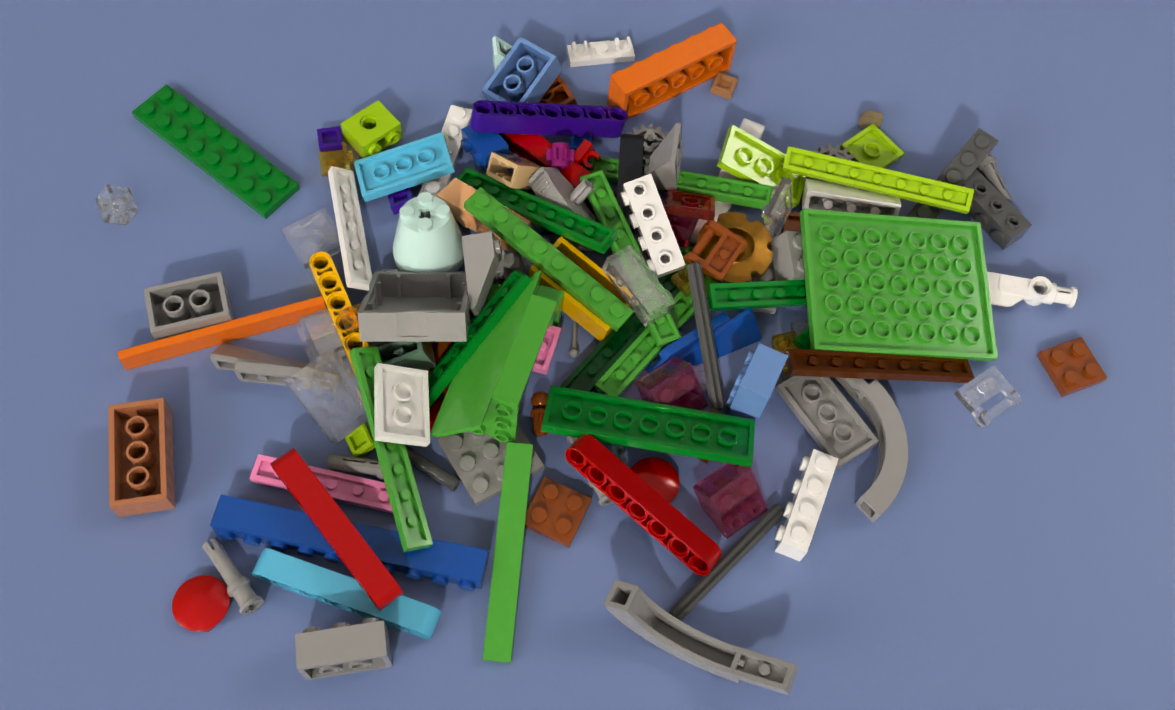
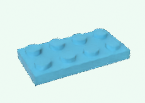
M443 132L354 161L362 197L365 202L455 172Z

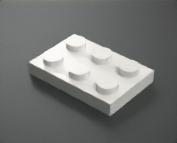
M382 363L376 364L374 367L375 441L427 447L430 444L428 371Z

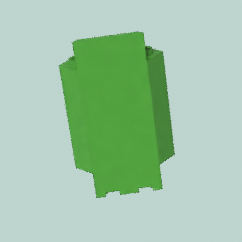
M542 270L534 272L533 276L529 277L532 280L531 283L452 379L430 431V436L437 438L471 431L477 435L485 434L492 436L504 443L516 442L521 398L549 326L559 327L562 316L564 292L540 285ZM499 283L491 286L484 306L501 287Z

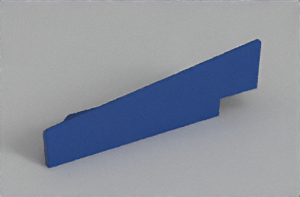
M745 309L731 320L725 312L711 319L717 359L761 340V333L752 309ZM697 328L665 347L659 353L661 358L645 368L655 383L659 384L703 365Z

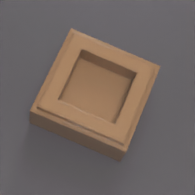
M718 72L711 86L710 93L730 100L739 79Z

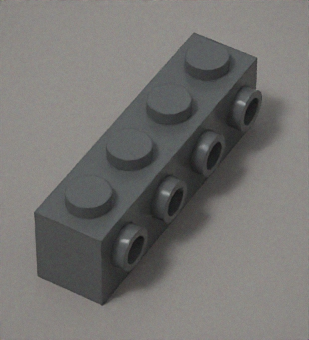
M977 169L962 186L975 189L968 215L975 222H981V228L1003 250L1023 237L1032 225Z

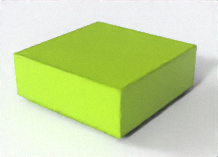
M367 422L361 423L344 436L353 457L361 458L375 448L370 426Z

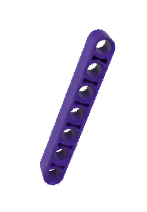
M478 100L473 104L469 125L473 130L483 133L618 138L623 132L628 114L619 107Z

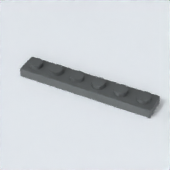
M978 128L936 181L963 186L997 145L998 140ZM917 203L906 217L936 219L943 209Z

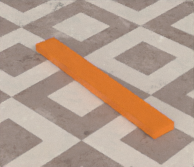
M323 296L119 350L117 351L118 358L125 369L129 370L328 315Z

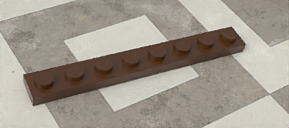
M787 349L784 353L788 355L786 365L789 376L970 383L975 378L968 359L808 349Z

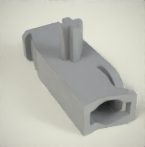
M541 167L528 180L529 186L532 187L538 198L598 222L595 215L584 202L594 190L592 182L584 179L574 188L557 167ZM566 238L578 250L595 251Z

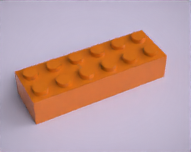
M723 23L708 27L703 32L691 35L682 42L674 43L663 51L655 52L644 60L636 61L623 70L615 71L610 75L607 105L625 110L628 114L627 120L716 77L718 72L724 73L729 71L737 44L736 38Z

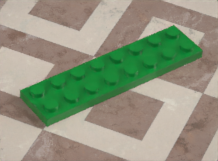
M167 84L132 111L135 119L265 219L300 189L296 181Z
M550 385L541 432L576 438L583 434H589L599 442L751 467L754 451L755 420Z

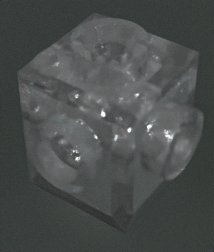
M107 184L96 199L98 210L105 223L126 226L138 211L130 188Z

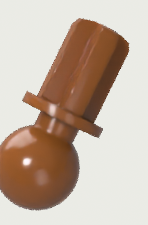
M537 391L531 397V405L534 409L530 412V416L533 418V434L537 437L548 434L547 432H541L549 395L544 391Z

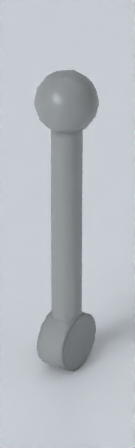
M570 318L573 324L569 356L575 358L578 356V350L576 349L577 322Z

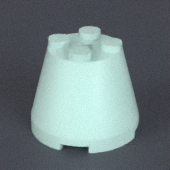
M422 192L417 197L407 201L399 210L400 215L392 248L397 268L401 272H457L464 263L463 235L450 207L445 201L432 196L429 192Z

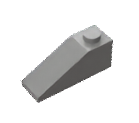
M492 231L462 236L469 309L475 316L483 309L499 266V255L502 254L501 241L495 238Z

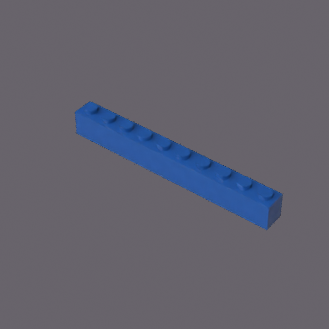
M220 495L210 523L217 537L224 540H233V537L243 539L244 543L253 546H259L260 543L270 545V548L277 551L285 552L287 549L297 550L299 555L305 557H313V554L324 556V559L327 561L340 562L341 559L305 512ZM351 522L390 574L397 571L405 573L404 576L415 580L426 577L439 585H447L448 582L459 584V588L467 591H474L475 588L482 589L489 560L488 550L432 539L433 545L429 548L403 552L398 531Z

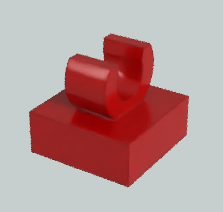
M584 139L574 152V161L582 167L585 166L588 170H593V166L588 163L589 159L596 158L600 161L601 158L595 151L593 144Z

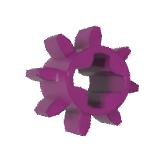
M552 143L551 149H546V162H551V167L567 169L569 168V163H574V149H569V143Z

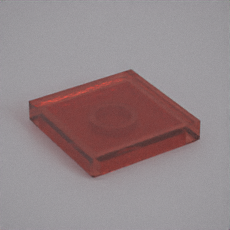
M669 190L665 212L669 215L714 221L715 197Z

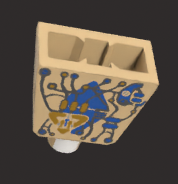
M491 152L486 175L510 188L533 190L529 186L528 180L541 166L522 157ZM508 168H514V172L509 173Z

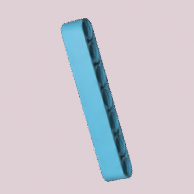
M269 548L263 549L252 572L254 577L264 582L365 618H379V621L384 620L387 626L424 639L432 638L441 615L439 609L402 595L379 611L356 579Z

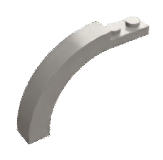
M832 377L862 407L871 421L876 437L879 440V459L874 480L869 489L855 503L874 523L896 498L905 478L908 464V441L904 422L893 399L877 379L868 384L865 379Z
M618 580L614 581L603 605L619 621L642 638L669 654L714 675L739 684L741 681L789 695L799 670L796 664L740 648L702 633L663 610L639 586Z

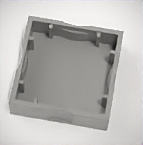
M374 272L369 284V292L364 297L358 311L360 342H467L472 312L469 309L466 272Z

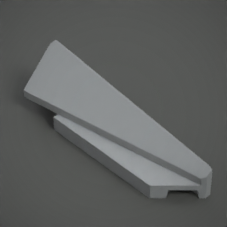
M227 343L221 344L210 357L216 369L235 371L239 381L338 391L341 373L338 371Z

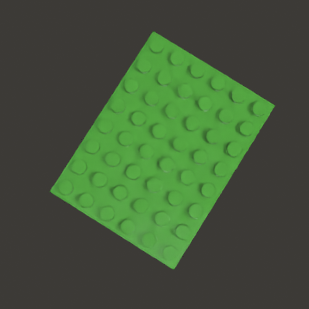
M802 209L800 211L811 350L955 358L974 361H995L998 359L981 222Z

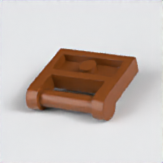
M709 220L705 226L706 230L691 252H687L683 259L688 265L700 263L702 272L721 283L747 241L719 223ZM714 235L719 236V241L706 260L699 257Z

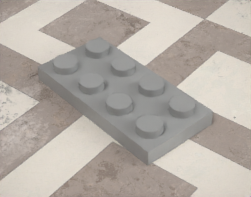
M792 376L777 385L775 390L823 453L838 458L836 470L871 449L879 442L829 377Z

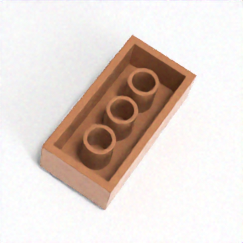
M164 398L108 405L109 507L119 517L176 509L172 409Z

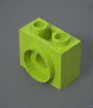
M379 100L340 123L343 138L362 158L380 153L403 138L401 123Z

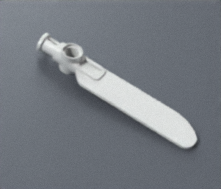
M987 272L992 305L1011 307L1021 300L1032 306H1038L1041 303L1051 305L1053 302L1065 304L1069 308L1075 305L1078 289L1074 286L1070 288L1060 287L1043 276L1028 279Z

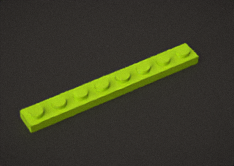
M790 146L787 148L782 171L964 214H968L970 211L975 190Z

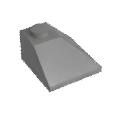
M681 123L674 125L650 156L649 165H645L644 176L652 175L657 190L677 191L682 160Z

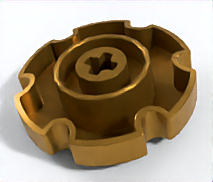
M744 213L719 214L717 223L747 241L745 247L723 278L722 283L751 282V277L760 279L768 270L774 252L768 249L772 243L769 231L758 220L754 222L748 221L746 219L747 215ZM708 221L700 229L696 243L706 230L705 226ZM714 235L699 257L706 260L720 237ZM705 274L710 280L713 279L712 277Z

